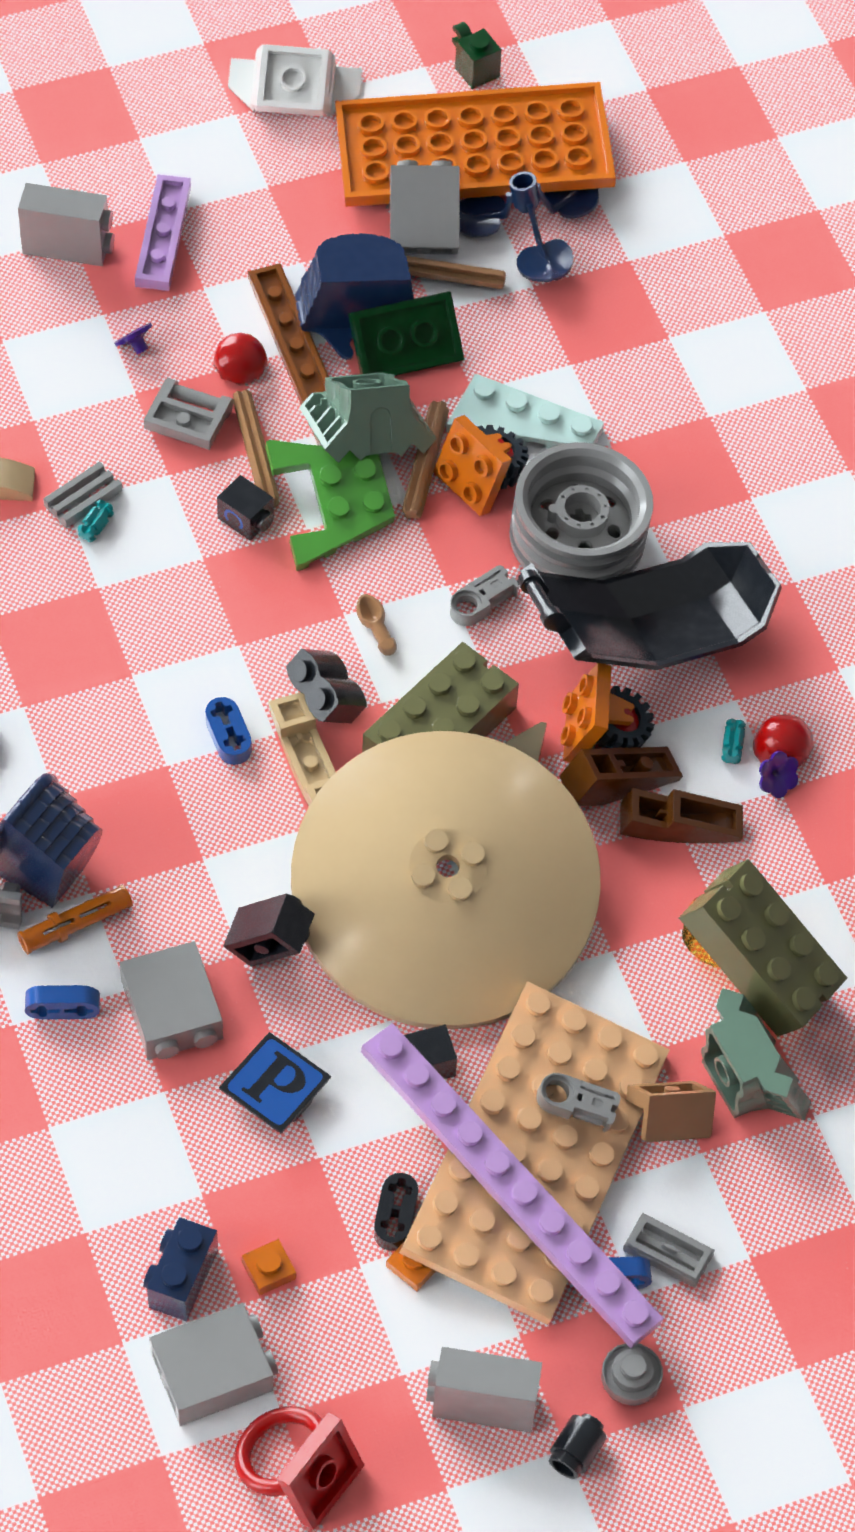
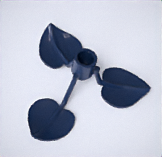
M519 172L513 175L509 181L511 192L506 193V204L500 196L474 197L459 201V232L469 237H486L498 232L501 227L500 219L508 218L512 203L521 213H529L537 246L525 248L520 252L516 260L517 269L528 280L552 282L553 280L564 278L571 271L574 257L571 247L561 239H553L543 244L535 215V210L540 200L551 214L559 212L564 218L575 219L588 215L597 207L599 189L543 193L540 183H537L536 176L533 173Z

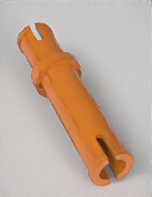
M121 884L111 891L87 900L60 914L53 912L47 916V920L24 931H19L17 936L24 952L29 955L33 951L55 941L62 943L68 940V935L97 923L121 910L132 907L133 902L127 888ZM104 904L107 905L106 907H104V908H102V909H100V910H98V911H95V912H93V913H91V914H89V915H87V916H85V917H82V918L80 917V915H83V914H85V913H87V912H89V911H91V910H93V909H96V908H98V907H100V906H102V905H104ZM67 921H70V922H71V923H69V924H67V925H65V926H62V927H60V928H58V929H56V930H54V931H52V932H50V933H48V934H46V935L43 934V932H46V931H48V930H50V929H53V928H55V927H57V926H59V925H61V924H63V923H65V922H67Z

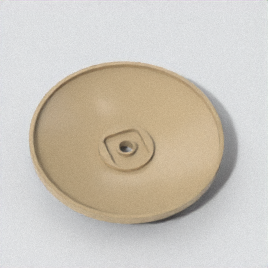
M456 731L420 732L397 737L380 743L347 762L330 777L308 807L297 833L291 861V894L302 901V905L315 913L309 928L310 936L305 943L325 974L343 992L371 1011L393 1021L422 1028H433L445 1024L447 1029L474 1028L510 1018L527 981L551 992L574 967L587 944L597 915L601 890L598 851L592 831L585 815L566 787L547 768L520 750L495 739ZM443 860H451L456 863L459 871L452 877H445L438 872L436 866Z

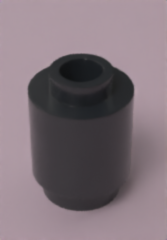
M584 1413L582 1416L572 1415L550 1448L552 1455L548 1462L552 1468L570 1479H577L580 1473H586L607 1440V1436L603 1431V1424L590 1414Z

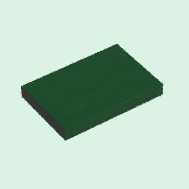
M451 291L348 313L360 374L383 372L396 376L465 360Z

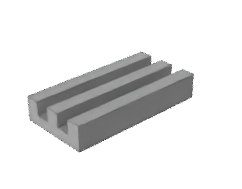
M99 461L44 497L43 502L44 506L67 528L87 515L92 507H97L95 504L97 501L103 500L107 502L122 492L123 487L118 479L114 480L113 474L109 470L105 471L104 465ZM103 485H107L105 488H103L93 496H89L91 493H93ZM76 503H79V505H77L76 507H74L73 509H71V510L68 511L67 513H65V514L63 513L65 510H67V509L70 508L71 506L75 505Z
M643 1212L623 1247L624 1252L635 1257L647 1258L650 1260L651 1266L694 1288L699 1283L701 1275L704 1274L715 1252L713 1248ZM645 1228L701 1257V1259L698 1261L678 1251L676 1247L647 1235L642 1230Z

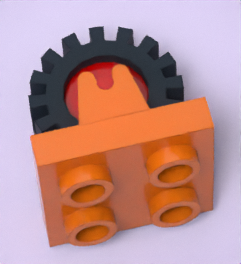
M465 415L454 418L433 473L479 516L490 513L500 488L507 489L508 485L510 487L515 486L528 461L529 454L527 453L529 450L527 446H523L524 441L521 438L514 439L516 434L512 431L506 434L504 433L505 428L499 426L498 430H494L493 425H487L485 429L482 425L476 426Z
M597 663L588 674H584L581 677L578 686L572 692L566 694L562 705V712L566 714V719L560 737V743L564 745L563 761L570 763L581 749H591L597 744L601 748L641 747L652 735L651 732L654 730L655 724L651 722L654 719V714L646 713L650 705L648 702L643 704L639 702L642 698L639 693H636L634 697L631 696L632 689L625 687L622 692L620 686H613L611 688V665Z

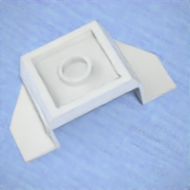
M262 44L256 49L255 60L231 58L228 88L253 111L324 116L327 114V117L336 113L335 101L360 98L362 68L336 66V56L329 49Z

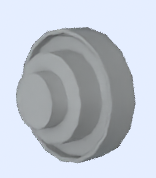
M626 1343L617 1345L608 1352L603 1361L601 1381L604 1389L612 1399L621 1404L636 1406L647 1403L656 1396L661 1387L663 1367L660 1358L652 1349L638 1343L632 1349Z

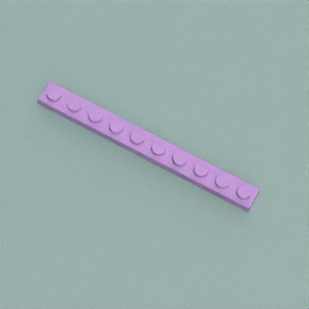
M393 1023L362 1045L361 1053L630 1349L662 1324L664 1318Z

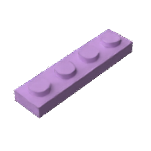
M157 174L135 274V287L164 291L170 290L191 191V178Z

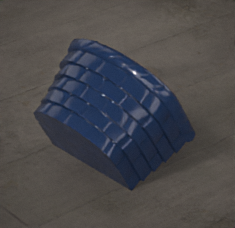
M365 233L338 235L323 241L317 247L308 271L302 276L298 290L295 292L296 308L299 321L301 322V329L307 332H315L324 337L342 359H352L354 351L350 342L353 340L348 313L414 299L407 257L400 243H396L388 237Z
M43 773L1 820L0 876L10 883L19 884L20 889L53 908L90 861L100 842L103 830L94 823L92 817L86 814V810L77 804V799L69 794V790L59 783V779L54 774Z

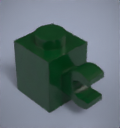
M464 21L452 26L453 31L457 34L451 40L456 47L455 69L470 88L474 89L499 78L502 49L485 28L472 33Z

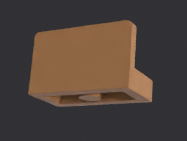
M696 1081L628 1085L626 1101L644 1109L641 1139L649 1143L709 1138L712 1135L716 1091Z

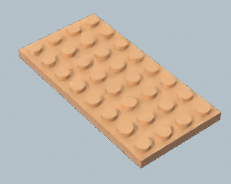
M527 981L468 1106L581 1229L589 1235L644 1110L626 1101L628 1085L655 1083L670 1049ZM561 1073L617 1092L621 1099L615 1111L614 1123L610 1129L603 1132L604 1126L602 1125L598 1126L574 1118L573 1115L568 1120L544 1111L539 1106L536 1098L537 1090L543 1079L549 1074ZM558 1085L546 1087V1095L550 1100L559 1103L567 1099L566 1092L562 1087ZM448 1149L399 1253L548 1325L568 1283V1279Z

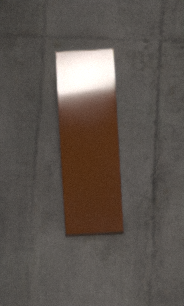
M632 788L620 802V835L674 843L740 842L743 839V805L673 789L668 796Z

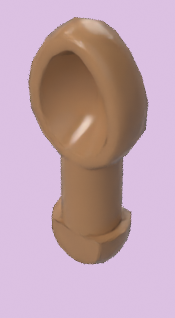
M362 594L356 604V612L360 622L372 630L378 642L379 651L385 656L393 655L397 650V643L391 637L384 624L385 610L383 605L372 595Z

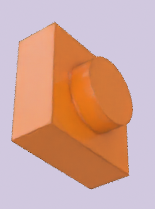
M279 1238L242 1255V1263L259 1296L296 1280V1271Z
M403 1242L386 1260V1267L415 1291H418L436 1271L400 1254Z

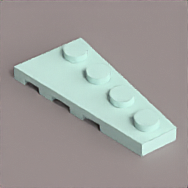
M475 373L447 422L446 432L449 433L454 418L465 415L476 426L482 425L486 429L487 425H493L494 430H498L500 426L505 428L504 433L509 434L510 431L515 433L514 439L521 438L524 441L523 445L527 442L541 443L545 449H549L557 445L575 442L596 444L603 432L604 422Z

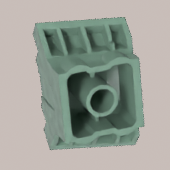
M381 372L326 377L325 392L311 393L299 407L308 425L312 428L314 435L320 441L321 446L338 463L349 450L361 461L367 455L398 453L402 457L412 444L425 454L437 439L410 399V385L408 382L398 380L392 374Z
M722 988L716 1005L721 1021L710 1025L705 1030L706 1044L701 1048L702 1064L732 1116L737 1118L748 1112L771 1109L805 1121L811 1100L798 1085L799 1079L776 1050V1040L762 1023L763 1019L745 995Z

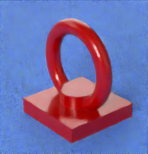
M298 1406L275 1408L254 1419L241 1434L234 1453L235 1469L244 1485L250 1490L265 1496L286 1495L300 1523L313 1531L365 1466L340 1418L328 1412L322 1419L314 1411ZM285 1423H297L307 1427L312 1432L276 1479L265 1478L254 1470L251 1464V1453L255 1443L265 1432Z

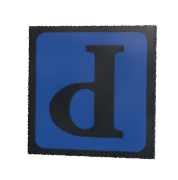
M269 1032L220 1085L219 1090L282 1134L310 1106L313 1098L331 1079V1075Z

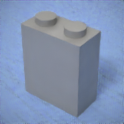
M400 160L397 162V165H391L390 239L400 243L405 251L404 254H458L460 166H452V162L446 160L433 161L432 165H418V162L414 160Z
M25 183L18 205L22 254L103 267L106 253H112L115 241L114 233H110L113 211L108 210L107 195Z
M195 941L119 962L121 982L147 1061L155 1058L168 1059L175 1056L179 1051L193 1047L206 1048L223 1039V1020Z
M243 1302L149 1337L150 1353L179 1427L274 1391L273 1376L278 1374L275 1359L270 1350L263 1351L259 1339L263 1338L259 1320L255 1314L248 1315Z
M441 1346L439 1361L431 1360L427 1382L426 1401L433 1402L432 1417L532 1433L542 1362Z

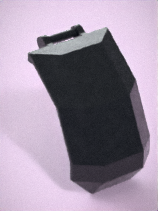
M705 542L681 559L606 580L539 572L533 563L520 570L521 574L517 579L521 590L529 594L541 614L540 620L545 629L558 632L575 660L660 670L743 646L767 629L782 589L781 584L751 542Z

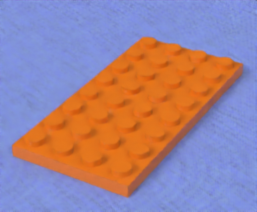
M600 82L335 101L345 207L390 204L391 165H397V162L400 160H414L418 162V165H432L433 161L446 160L451 161L452 166H460V199L506 195L507 192H511L509 185L511 177L519 172L533 173L536 176L537 183H540L542 192L616 187V175Z

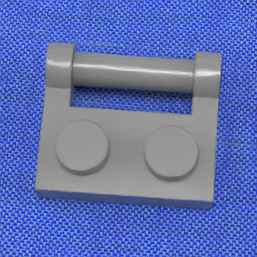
M167 377L143 420L144 429L210 450L225 419L229 418L232 412L234 399L224 395L218 398L178 385L177 380ZM174 398L213 410V412L175 400Z

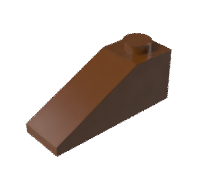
M668 746L581 749L559 777L579 806H602L622 800L632 788L644 791L653 790L680 781L683 775Z

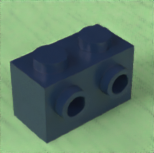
M179 1217L174 1229L168 1228L165 1231L159 1248V1252H162L161 1258L157 1265H150L143 1282V1287L147 1289L148 1308L187 1322L218 1252V1235L215 1229Z

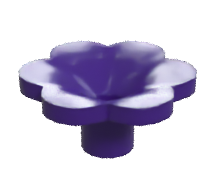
M150 322L115 341V346L129 344L133 347L136 355L144 352L149 347L143 337L153 325Z
M776 751L771 755L770 759L764 760L759 767L761 775L759 781L760 789L766 793H771L775 798H782L786 795L787 790L795 788L798 784L796 771L799 765L796 758L787 756L782 751Z

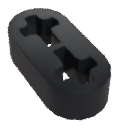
M406 1173L392 1174L385 1179L382 1185L374 1222V1238L381 1248L388 1251H396L405 1241L414 1221L418 1202V1184L411 1175ZM398 1187H404L406 1193L402 1198L401 1206L394 1205V1192L397 1191ZM391 1217L398 1218V1231H396L394 1237L387 1236L386 1230L390 1226Z

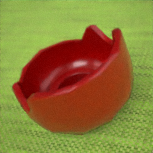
M243 332L227 335L218 343L213 357V366L216 367L221 379L238 385L255 381L263 374L267 365V354L262 343L251 334Z
M791 714L775 715L768 718L760 726L752 742L754 755L761 763L764 760L770 759L774 752L782 751L787 756L796 758L799 764L798 767L804 763L814 748L811 730L802 719Z

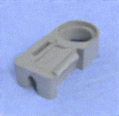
M498 565L452 595L450 600L451 619L461 626H472L491 614V609L509 599L512 595L515 598L518 597L519 585L514 577L508 579V571L503 566ZM466 601L473 603L476 606V610L472 613H462L456 606Z
M561 1073L547 1075L540 1084L536 1094L537 1102L544 1111L568 1120L573 1115L574 1118L598 1126L602 1125L604 1126L603 1132L608 1131L614 1123L615 1111L621 1099L617 1092ZM549 1085L562 1087L566 1092L567 1099L559 1103L550 1100L546 1095V1087Z

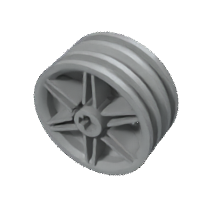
M583 442L566 443L551 447L530 460L518 478L509 528V538L514 555L523 568L533 563L539 572L597 580H606L631 573L640 563L645 548L653 512L651 487L643 472L634 462L611 448ZM608 500L612 501L615 506L610 507Z

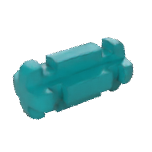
M103 500L95 503L97 507H92L83 519L84 525L80 524L78 526V535L81 539H85L88 542L96 540L94 535L98 536L109 522L108 518L114 515L113 506L110 503H106Z
M731 718L726 721L722 747L723 755L721 756L722 761L725 763L738 764L741 761L745 736L744 727H746L743 720Z

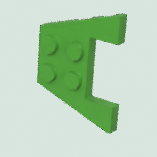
M276 440L266 441L265 449L272 476L309 470L324 530L290 536L289 543L296 571L309 567L311 562L321 557L326 558L336 553V549L352 541L357 542L394 523L395 514L379 454L367 455L361 461L349 450L338 463L322 446Z

